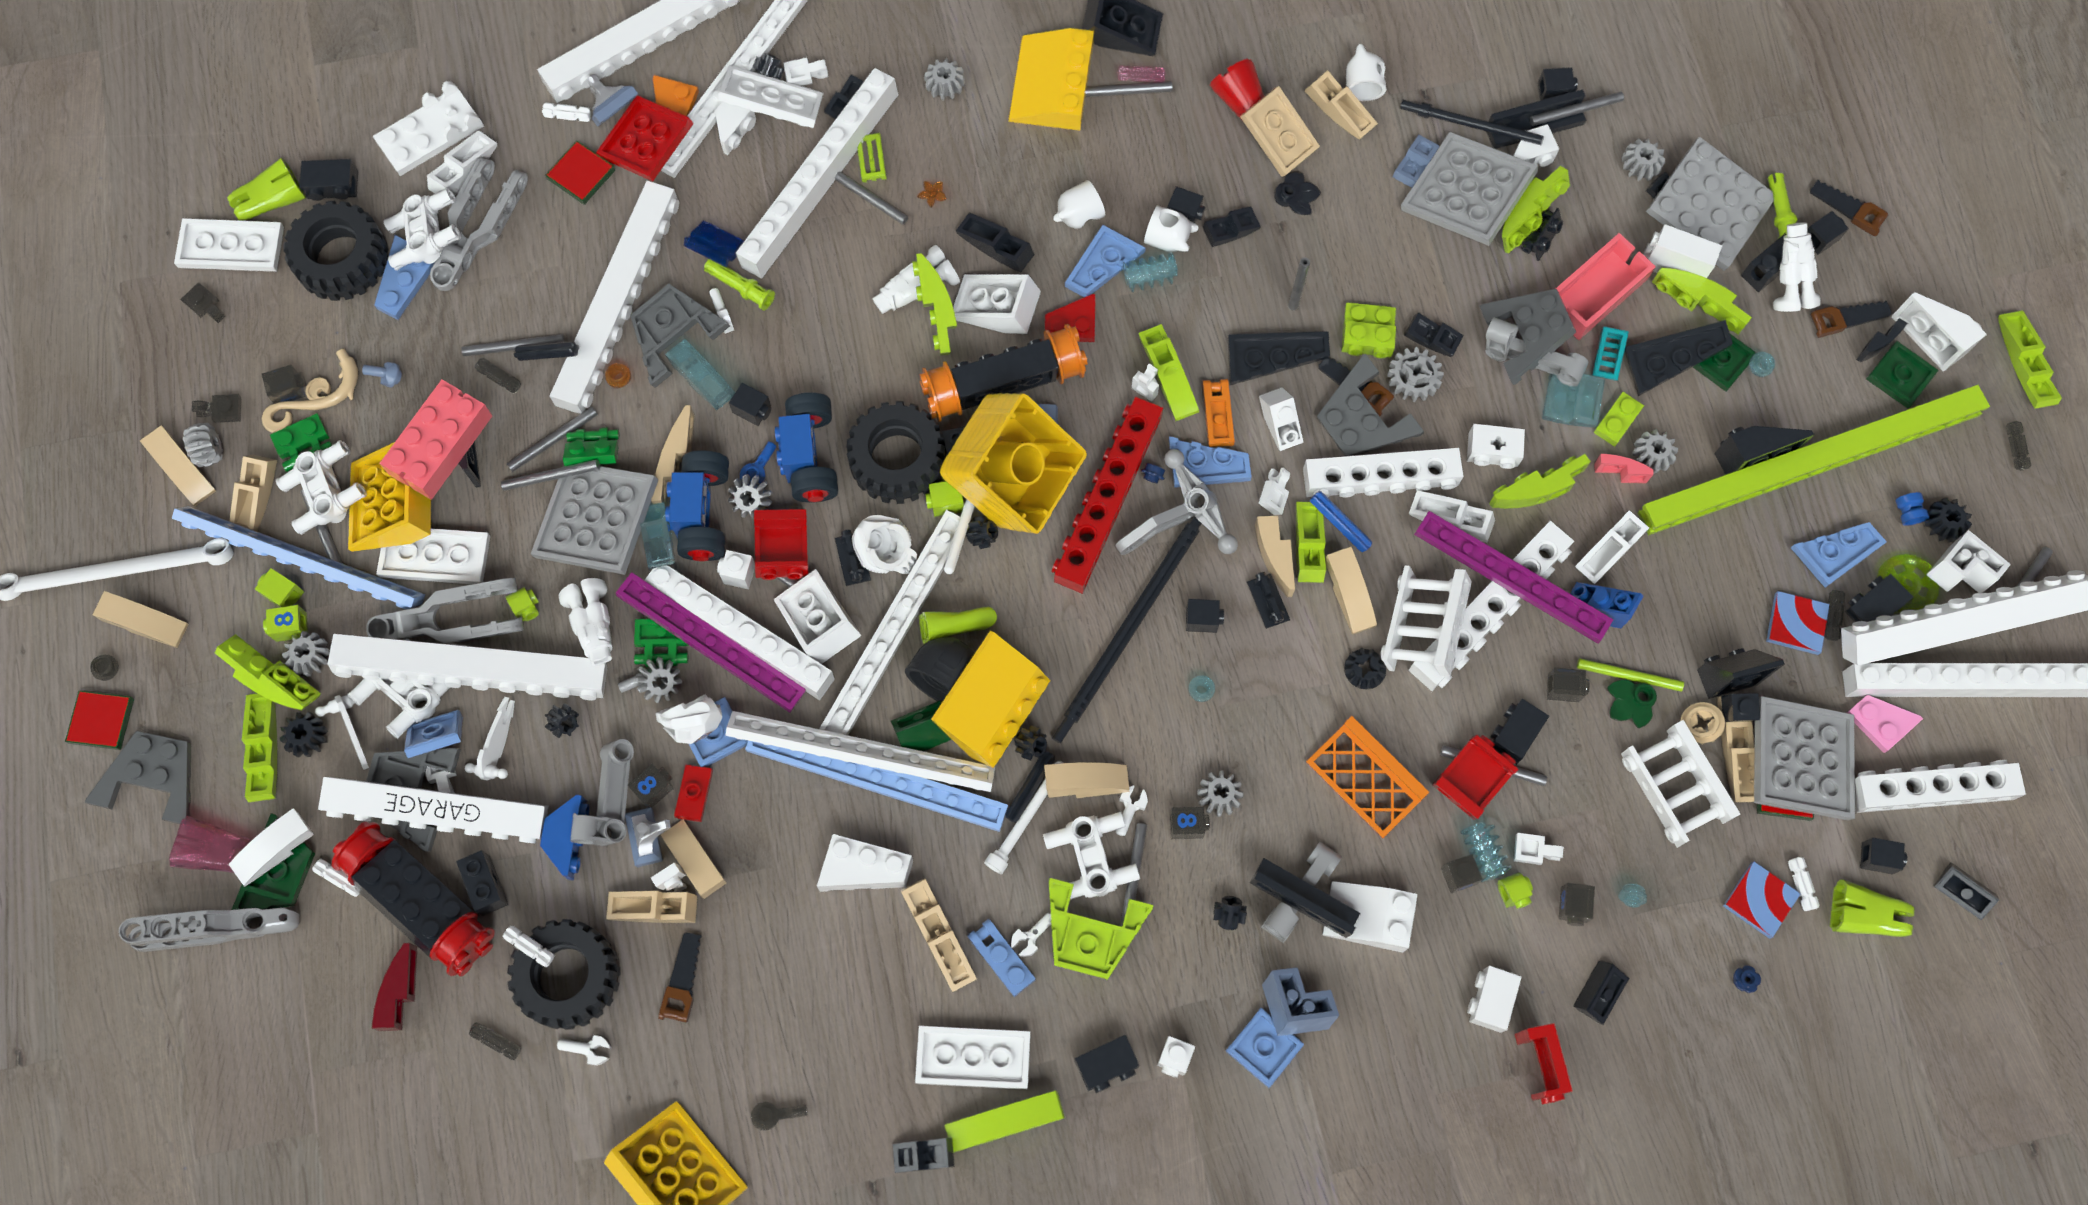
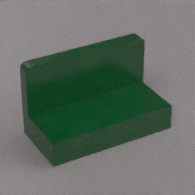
M940 701L891 720L901 747L924 752L952 740L931 720L941 705Z

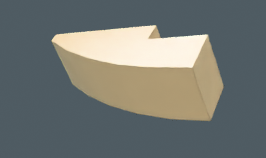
M1328 70L1305 90L1307 95L1325 114L1359 140L1378 124L1347 86L1343 89Z
M162 425L140 440L159 466L194 506H197L216 492L200 469L191 462L187 453L183 451Z
M256 455L243 456L240 482L234 483L229 522L256 532L258 531L270 497L277 460Z
M1259 516L1255 523V530L1262 558L1277 586L1286 597H1292L1295 591L1291 540H1280L1278 516Z
M1352 547L1328 554L1325 559L1326 567L1334 583L1333 590L1352 635L1376 627L1377 622L1372 603Z
M106 591L103 592L93 613V616L103 622L178 648L189 625L160 611Z
M1060 763L1044 765L1049 798L1076 795V798L1130 792L1127 765L1112 763Z
M683 819L661 834L663 840L703 899L726 884V881Z
M659 891L609 892L606 919L631 922L695 923L697 895L688 892L662 893Z

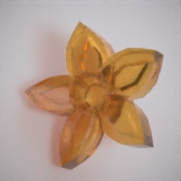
M924 181L926 191H922L917 195L919 199H927L930 208L935 204L936 200H947L942 192L943 182H936L932 186L931 183Z

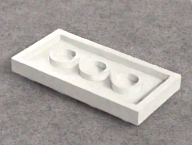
M729 65L718 100L729 105L740 106L753 112L764 113L777 119H784L801 126L814 128L823 93Z
M182 219L174 264L178 268L277 272L284 226L281 222Z
M431 529V535L412 544L381 548L376 575L379 578L461 584L483 583L490 535L486 532Z
M919 1026L915 1083L1028 1089L1030 1031Z

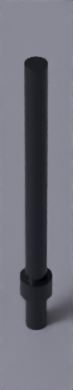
M1403 100L1400 107L1402 110L1417 113L1419 117L1427 119L1433 117L1537 145H1542L1544 139L1543 135L1434 108L1432 104L1425 102L1419 104Z

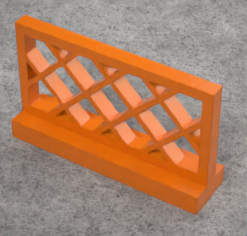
M1353 716L1306 761L1382 839L1429 794V791ZM1343 733L1352 740V751H1336V740ZM1333 744V751H1326ZM1355 744H1356L1362 751H1355ZM1321 755H1333V770H1322L1315 761ZM1336 755H1352V770H1336ZM1355 755H1367L1371 759V770H1355ZM1374 763H1375L1381 770H1374ZM1326 773H1333V780ZM1336 773L1352 774V789H1341L1336 784ZM1355 774H1371V789H1355ZM1374 774H1386L1390 778V789H1375ZM1394 783H1395L1400 789H1394ZM1345 792H1352V799ZM1355 793H1371V808H1360L1355 803ZM1375 793H1391V808H1375ZM1394 793H1405L1413 802L1406 808H1394ZM1365 812H1372V819ZM1375 812H1391V823L1384 830L1375 823ZM1394 812H1401V813L1394 819Z

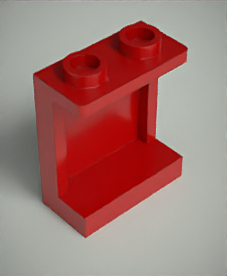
M806 509L754 510L756 578L773 580L776 577L800 579L807 576Z
M1478 735L1472 736L1432 784L1434 788L1473 820L1478 819L1483 814L1485 807L1509 778L1519 770L1514 766L1516 761L1504 752L1502 754L1498 753L1493 748L1495 744L1484 735H1481V737Z
M1555 1023L1528 1028L1514 1034L1517 1045L1533 1042L1546 1091L1531 1095L1532 1101L1540 1099L1543 1105L1565 1100L1564 1094L1573 1092Z

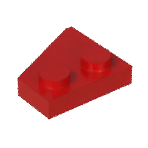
M1095 294L1045 314V331L1048 330L1050 333L1064 329L1065 324H1069L1071 328L1076 327L1080 339L1078 342H1095Z

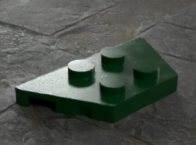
M271 813L265 829L280 817ZM304 842L292 849L293 854L247 886L242 884L231 910L249 908L266 910L295 906L315 853Z

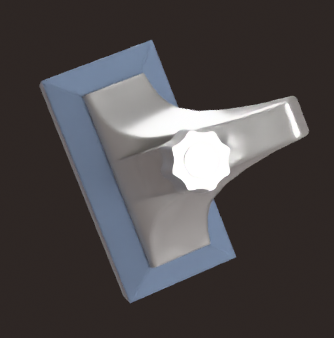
M595 74L588 77L586 81L591 86L590 90L596 98L595 105L592 108L594 110L592 120L597 127L635 99L638 93L632 86L607 87L598 80L599 78Z
M652 808L626 813V824L635 866L638 868L662 862L663 857L658 836L671 828L670 821L655 822Z

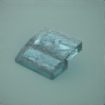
M1550 374L1542 419L1573 426H1598L1605 380L1583 374L1579 385L1571 387L1561 383L1556 375Z

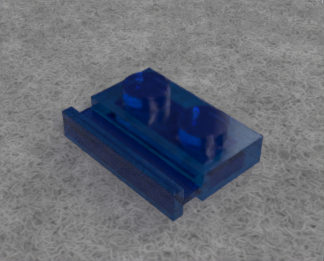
M704 220L690 233L689 237L686 236L684 238L685 247L724 267H727L728 263L737 257L736 252L744 243V240Z

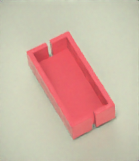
M1620 233L1556 288L1576 329L1574 336L1578 340L1646 282L1656 267L1640 251L1635 255L1630 265H1628L1626 262L1631 257L1635 247Z
M441 379L379 464L390 476L407 486L410 485L412 489L432 500L490 421L492 414L484 403L466 393L463 394L460 389Z

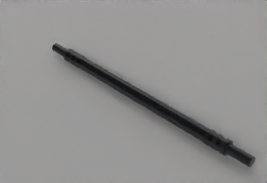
M1195 516L1190 524L1187 523L1064 713L1065 718L1052 737L1057 743L1061 744L1073 724L1078 723L1199 534V527L1202 523Z

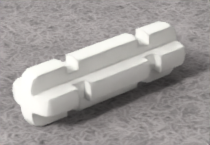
M544 103L542 108L544 117L554 118L557 116V119L575 121L579 118V121L584 122L590 121L591 118L589 107L580 106L578 109L577 106L557 104L554 106V103Z
M1797 857L1789 860L1791 872L1794 871L1795 874L1792 877L1797 892L1800 893L1799 897L1802 896L1803 899L1801 900L1803 910L1810 911L1819 908L1817 896L1814 897L1813 895L1815 890L1809 871H1805V868H1807L1805 859Z
M319 859L313 866V872L353 896L360 894L348 882V876L343 871L334 870L331 864L325 860Z
M510 926L503 935L505 940L511 944L515 943V947L529 957L536 958V961L544 967L549 966L555 957L552 952L546 948L543 949V946L526 934H522L514 926Z

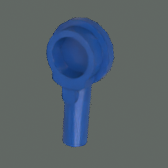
M768 442L756 462L749 463L741 469L740 479L742 480L745 474H748L751 480L755 475H758V483L761 484L765 480L763 468L777 446L772 442Z

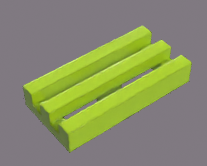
M880 133L865 135L863 142H867L871 173H866L862 142H860L857 148L862 182H867V180L871 179L872 181H877L878 178H882V180L887 179ZM871 140H876L880 165L879 172L875 170Z

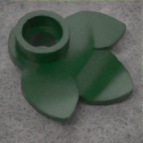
M1625 679L1615 681L1607 687L1608 692L1616 699L1610 708L1611 719L1616 721L1632 719L1637 728H1642L1651 721L1653 717L1652 706L1657 700L1656 691L1651 685L1646 683L1635 685ZM1638 694H1645L1646 701L1640 700Z

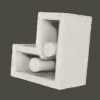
M1968 530L1950 545L1926 575L1947 592L1961 580H1964L1978 593H1983L2000 579L2011 564Z

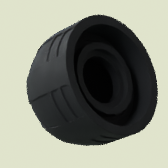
M936 638L924 644L917 651L906 667L905 674L918 689L942 704L975 653L966 643L958 639Z

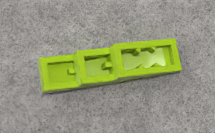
M2024 311L1999 315V325L2011 362L2034 409L2058 405L2062 397L2051 381L2054 372L2042 354L2046 347Z
M258 693L246 695L242 742L245 744L243 769L247 773L245 798L248 802L276 799L277 720L275 702Z
M1052 1091L946 1124L945 1128L948 1138H952L954 1153L1064 1119L1065 1116L1058 1092Z

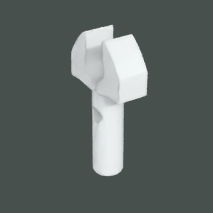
M717 288L711 289L709 294L718 316L730 325L724 333L734 331L719 290Z
M1134 786L1129 787L1130 792L1121 794L1119 801L1124 802L1125 805L1122 814L1125 827L1116 830L1119 836L1126 835L1135 811L1139 809L1145 810L1148 800L1144 789L1139 801L1134 802V804H1131L1132 800L1130 798Z
M1046 913L1028 932H1022L1018 929L1013 934L1012 949L1019 941L1029 939L1027 948L1019 954V957L1032 956L1038 950L1035 946L1036 939L1051 925V914Z
M595 1035L589 1043L559 1039L557 1043L559 1050L585 1054L588 1058L587 1064L596 1066L605 1063L609 1058L596 1056L592 1049H596L599 1046L612 1049L605 1038Z

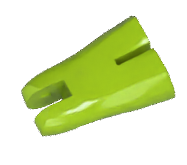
M280 158L253 180L229 194L227 200L230 206L235 208L234 214L237 219L244 221L265 212L301 201L307 197L304 191L300 189V184L291 168L283 158Z
M980 607L962 612H923L919 615L923 644L936 638H948L965 632L988 629L997 620L996 612L991 607Z
M1839 880L1833 889L1830 928L1833 932L1876 934L1893 937L1912 935L1913 925L1893 920L1894 915L1913 917L1914 907L1911 904L1846 880Z

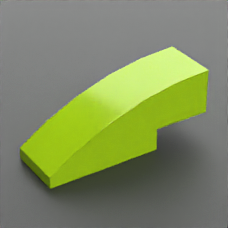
M1296 502L1298 582L1324 583L1326 573L1324 549L1326 542L1323 514L1311 502Z

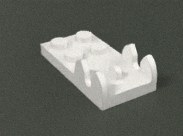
M446 81L443 83V94L440 97H435L432 93H425L422 98L423 107L373 136L400 176L484 127L480 118L453 82Z

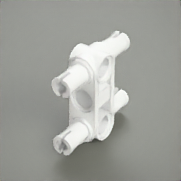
M445 188L443 191L432 196L424 195L421 197L419 195H412L404 202L401 212L384 220L386 229L392 234L405 227L406 248L388 257L391 267L396 271L413 262L434 263L440 257L443 247L461 239L458 228L453 224L441 231L439 230L438 210L456 202L455 195L449 188Z
M341 440L325 450L301 453L296 459L294 469L276 479L277 486L284 492H288L298 484L302 485L310 511L292 521V526L298 534L303 535L317 525L341 522L345 518L349 506L367 496L364 487L358 483L342 492L340 490L332 464L350 454L349 447Z
M364 678L347 695L354 703L360 706L377 689L384 692L397 703L403 711L386 728L398 739L414 722L418 723L431 718L435 713L436 707L440 704V697L450 687L444 685V683H434L427 687L412 680H406L405 683H397L391 681L390 678H379L378 680ZM420 701H427L424 707H415Z
M1121 812L1101 818L1094 815L1078 817L1074 821L1069 822L1066 828L1043 834L1047 849L1068 843L1074 845L1082 876L1080 880L1069 882L1074 884L1070 899L1083 895L1089 898L1104 896L1109 892L1115 891L1118 885L1140 879L1136 864L1112 870L1107 862L1101 837L1103 833L1125 827ZM1081 825H1090L1091 832L1088 836L1081 837L1077 834L1078 828ZM1097 876H1102L1106 879L1105 886L1101 889H1094L1092 887V880Z

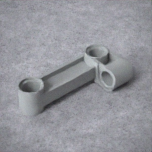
M1493 317L1486 333L1485 352L1490 358L1497 361H1505L1507 358L1512 359L1527 351L1524 341L1516 338L1518 325ZM1554 351L1552 354L1547 353L1540 359L1536 369L1556 375L1558 380L1567 386L1576 387L1579 385L1587 368L1588 360L1577 353H1568L1566 356Z
M619 739L601 748L600 758L602 766L597 816L576 815L574 813L571 842L608 846L618 843L625 838L626 826L624 821L630 760L634 755V748L628 740ZM615 748L619 752V758L615 754ZM607 827L611 830V838L607 834Z
M1319 842L1307 859V862L1312 866L1302 880L1315 886L1323 873L1328 877L1331 875L1342 859V856L1322 842ZM1279 903L1276 908L1274 907L1261 928L1284 943L1299 920L1295 915L1297 910L1287 904Z

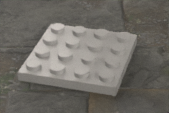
M1449 132L1402 202L1401 211L1490 246L1538 172V165Z
M1699 136L1646 212L1663 225H1669L1722 245L1716 265L1725 271L1729 268L1773 203V192Z
M606 467L558 479L531 555L538 559L625 575L658 479L654 475Z
M1763 696L1759 697L1760 720L1755 721L1754 803L1843 820L1855 819L1854 715Z

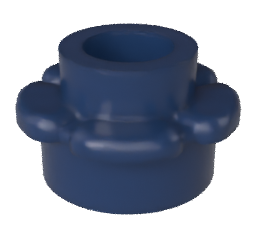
M1146 463L1145 468L1141 469V472L1145 474L1143 479L1158 484L1159 480L1165 479L1163 477L1165 470L1156 465Z
M1746 965L1735 970L1733 982L1740 991L1753 993L1757 990V986L1761 984V977L1759 973L1755 972V968ZM1745 977H1749V982L1745 980Z

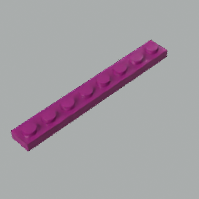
M1428 511L1414 534L1597 644L1601 642L1613 622L1612 618L1431 511Z
M631 572L616 591V596L789 713L792 712L805 694V688Z

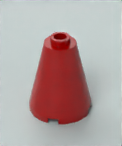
M1249 58L1228 67V72L1223 77L1220 73L1210 83L1212 90L1240 119L1243 113L1264 97L1255 65Z

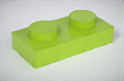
M1622 392L1598 425L1594 434L1615 447L1644 405L1625 392Z

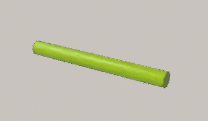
M1580 658L1577 662V669L1680 692L1684 688V681Z

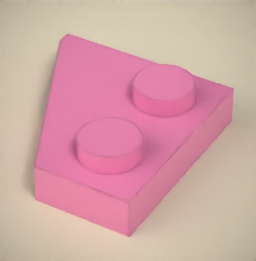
M1869 695L1863 697L1847 712L1854 715V723L1883 753L1890 750L1923 720L1917 714Z

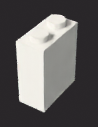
M1664 224L1660 233L1655 231L1643 255L1656 266L1653 270L1655 273H1658L1661 268H1671L1707 278L1716 265L1722 245Z

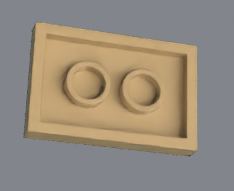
M1279 86L1271 90L1240 116L1281 177L1287 175L1320 147Z

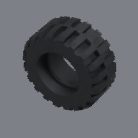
M326 201L325 205L318 203L313 205V209L301 212V217L298 220L295 218L291 223L292 229L287 230L285 235L287 242L283 244V251L286 254L285 260L292 273L310 293H315L317 297L322 299L329 297L331 301H340V297L349 300L353 299L355 294L359 293L361 296L366 293L365 289L369 286L373 288L378 283L376 280L378 276H383L385 270L383 265L387 264L389 257L387 255L389 251L388 244L373 218L358 205L351 206L349 202L340 201L339 204L335 201ZM341 237L356 239L353 251L343 261L331 265L317 263L320 251L330 241Z
M896 401V405H889V402L881 403V408L876 409L873 406L867 409L868 415L864 416L861 414L856 419L857 426L853 425L849 431L850 438L847 439L846 444L850 470L861 490L868 491V496L874 499L881 496L882 502L890 503L891 499L896 500L897 504H904V499L911 498L913 502L919 499L918 494L923 492L925 495L930 492L929 484L938 483L941 479L940 468L946 458L943 433L940 431V426L936 419L931 420V414L925 409L920 412L918 405L910 403L908 407L904 406V401ZM891 436L909 437L916 441L921 448V453L917 460L910 466L899 470H890L879 466L873 460L872 453L882 440Z
M562 919L561 922L552 920L546 922V926L543 928L539 925L531 930L533 934L530 938L543 946V949L546 948L553 954L564 949H574L582 953L588 961V978L584 987L574 997L564 1001L551 999L543 992L541 987V972L544 966L538 963L536 958L533 959L521 950L517 951L514 949L511 955L514 963L513 965H508L507 974L511 975V980L507 983L509 991H512L514 994L512 999L515 1005L519 1006L522 1009L521 1012L527 1017L553 1029L563 1028L570 1030L578 1025L583 1027L590 1024V1019L594 1017L598 1019L604 1014L602 1009L606 1005L610 1007L614 1001L611 996L614 991L618 992L620 985L617 982V976L621 975V970L617 965L618 956L616 951L612 949V944L594 928L580 921L578 923L574 922L571 919Z

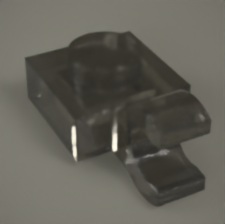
M199 282L180 299L200 318L207 313L213 320L219 323L225 317L215 306L219 300Z
M239 394L213 395L212 403L201 400L192 401V412H196L197 417L212 416V420L215 423L241 421L242 398Z

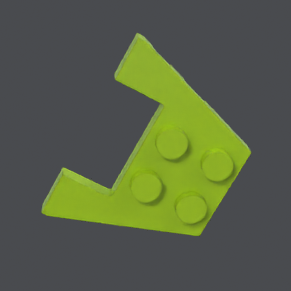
M1049 878L1054 965L1109 979L1131 941L1152 911L1153 905L1129 899L1122 926H1116L1068 913L1067 909L1074 884Z

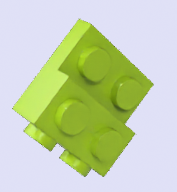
M1346 302L1341 352H1347L1353 356L1366 354L1373 355L1376 358L1392 357L1395 349L1396 308Z

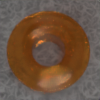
M615 363L606 370L605 379L611 387L622 388L630 382L631 373L627 366ZM618 374L623 375L620 379H614Z

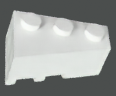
M833 834L817 888L820 892H825L829 890L906 887L913 858L912 855Z

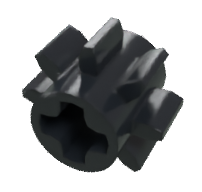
M764 53L763 58L756 57L753 68L757 70L758 74L771 78L781 79L784 68L780 66L782 60L768 53Z
M985 516L975 517L974 522L968 523L966 537L973 546L979 545L980 549L989 548L991 543L996 542L998 527L993 521L986 519Z
M566 703L562 705V708L553 705V709L548 714H545L548 722L545 728L558 738L562 736V733L571 736L576 727H579L576 720L579 713L571 710V707Z
M1030 726L1029 730L1022 728L1015 737V752L1020 753L1022 758L1029 761L1032 760L1033 756L1039 758L1046 751L1047 741L1045 738L1047 735L1041 733L1040 729L1034 726Z
M1225 896L1222 898L1221 903L1215 902L1213 920L1218 921V925L1225 930H1235L1238 928L1239 923L1245 924L1247 906L1242 905V900L1235 896Z

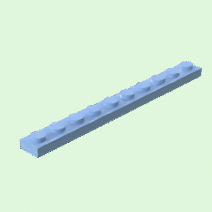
M187 506L174 509L172 519L182 522L181 525L190 529L199 528L204 530L207 536L228 539L231 545L250 547L255 554L274 556L277 562L287 565H298L301 571L322 574L325 580L346 583L349 589L355 591L365 590L372 593V597L379 600L389 599L396 602L395 605L403 609H411L423 603L425 594L195 508Z
M749 740L745 748L747 752L998 832L1001 830L1008 809V804L914 775L844 762L801 751H792Z

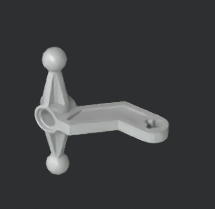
M1169 450L1165 454L1164 461L1169 468L1176 470L1185 503L1151 517L1118 541L1115 546L1121 555L1132 552L1156 534L1184 523L1194 516L1218 537V548L1222 553L1232 554L1237 550L1238 541L1233 535L1226 532L1216 495L1184 465V454L1180 450ZM1201 495H1203L1205 503L1200 508L1197 504V500Z

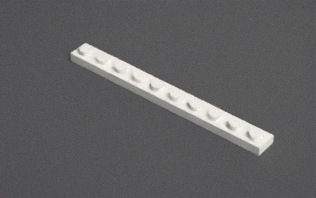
M775 0L688 114L687 117L694 124L661 170L662 172L675 178L717 122L715 110L722 102L718 100L729 65L754 72L756 69L753 68L756 57L763 58L764 53H769L808 0Z
M948 510L945 511L819 728L820 730L849 735L944 570L960 516Z
M732 711L726 729V736L741 740L744 739L792 751H801L844 762L881 768L896 773L914 775L924 779L947 782L976 790L991 792L995 767L991 768L975 762Z

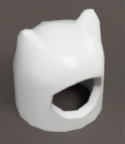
M1359 44L1357 46L1356 54L1348 62L1346 68V86L1359 101L1375 100L1385 94L1386 82L1384 80L1385 65L1383 60L1379 56L1366 51L1364 45Z
M1086 180L1060 195L1058 212L1053 218L1056 222L1063 221L1069 227L1079 229L1089 219L1097 220L1105 217V209L1093 184Z
M1157 205L1150 219L1144 244L1167 252H1186L1190 248L1186 243L1190 233L1196 232L1198 226L1189 221L1182 213Z

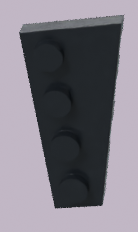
M1726 320L1625 347V354L1638 396L1731 347L1733 342Z
M1329 331L1228 334L1227 337L1230 385L1311 364L1330 357Z

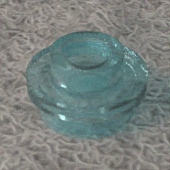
M1758 352L1750 359V369L1758 377L1770 375L1775 368V360L1769 353Z
M1197 676L1189 684V694L1198 702L1210 700L1215 693L1214 682L1207 676ZM1204 686L1207 691L1199 693L1197 687Z
M1626 884L1619 892V899L1626 906L1639 907L1647 902V895L1642 886Z

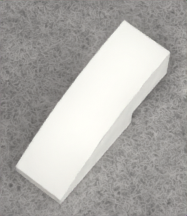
M478 130L445 154V163L427 175L428 189L437 194L445 188H449L456 195L460 191L477 158L482 156L489 159L496 149L497 143Z
M1418 490L1409 512L1411 516L1423 521L1428 511H1431L1476 539L1486 543L1489 540L1495 522L1493 511L1468 506L1467 501Z
M1628 511L1575 567L1593 584H1596L1643 536L1649 527L1631 511Z
M293 808L254 838L238 853L229 865L243 886H247L292 855V849L314 834L300 814Z

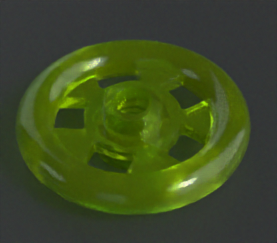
M1900 554L1890 557L1881 565L1877 573V577L1881 575L1883 579L1892 574L1913 596L1912 603H1906L1898 610L1899 612L1904 610L1916 611L1924 609L1926 605L1934 604L1940 590V586L1926 575L1932 566L1924 559L1915 555ZM1903 565L1906 571L1897 574L1894 567ZM1915 568L1921 570L1925 575L1922 579L1913 572ZM1906 579H1909L1913 586L1907 585ZM1922 586L1928 589L1925 597L1918 594Z

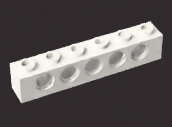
M1459 448L1307 459L1303 467L1307 497H1312L1318 491H1322L1327 497L1339 495L1345 498L1357 493H1365V495L1371 496L1383 491H1390L1397 494L1408 489L1428 491L1434 487H1441V489L1448 490L1459 486L1464 477ZM1428 468L1437 469L1439 474H1432ZM1403 470L1412 471L1414 476H1406ZM1377 472H1385L1389 478H1381ZM1352 474H1360L1363 480H1355ZM1326 476H1334L1338 482H1330Z
M2007 760L1993 761L1987 766H1981V762L1964 764L1963 768H1955L1954 764L1938 766V770H1929L1927 766L1912 768L1911 772H1902V769L1897 768L1886 770L1885 774L1877 775L1875 771H1864L1858 773L1859 777L1855 778L1856 813L2009 801L2022 797L2026 793L2019 763L2008 764ZM1986 776L1992 780V786L1987 783ZM1960 778L1965 781L1966 788L1960 784ZM1933 780L1939 784L1940 791L1934 787ZM1907 782L1913 786L1914 793L1908 790ZM1880 784L1886 787L1887 795L1883 794L1880 790Z

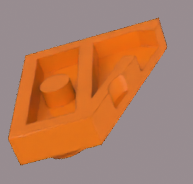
M654 75L653 84L656 104L688 116L699 94L698 87Z

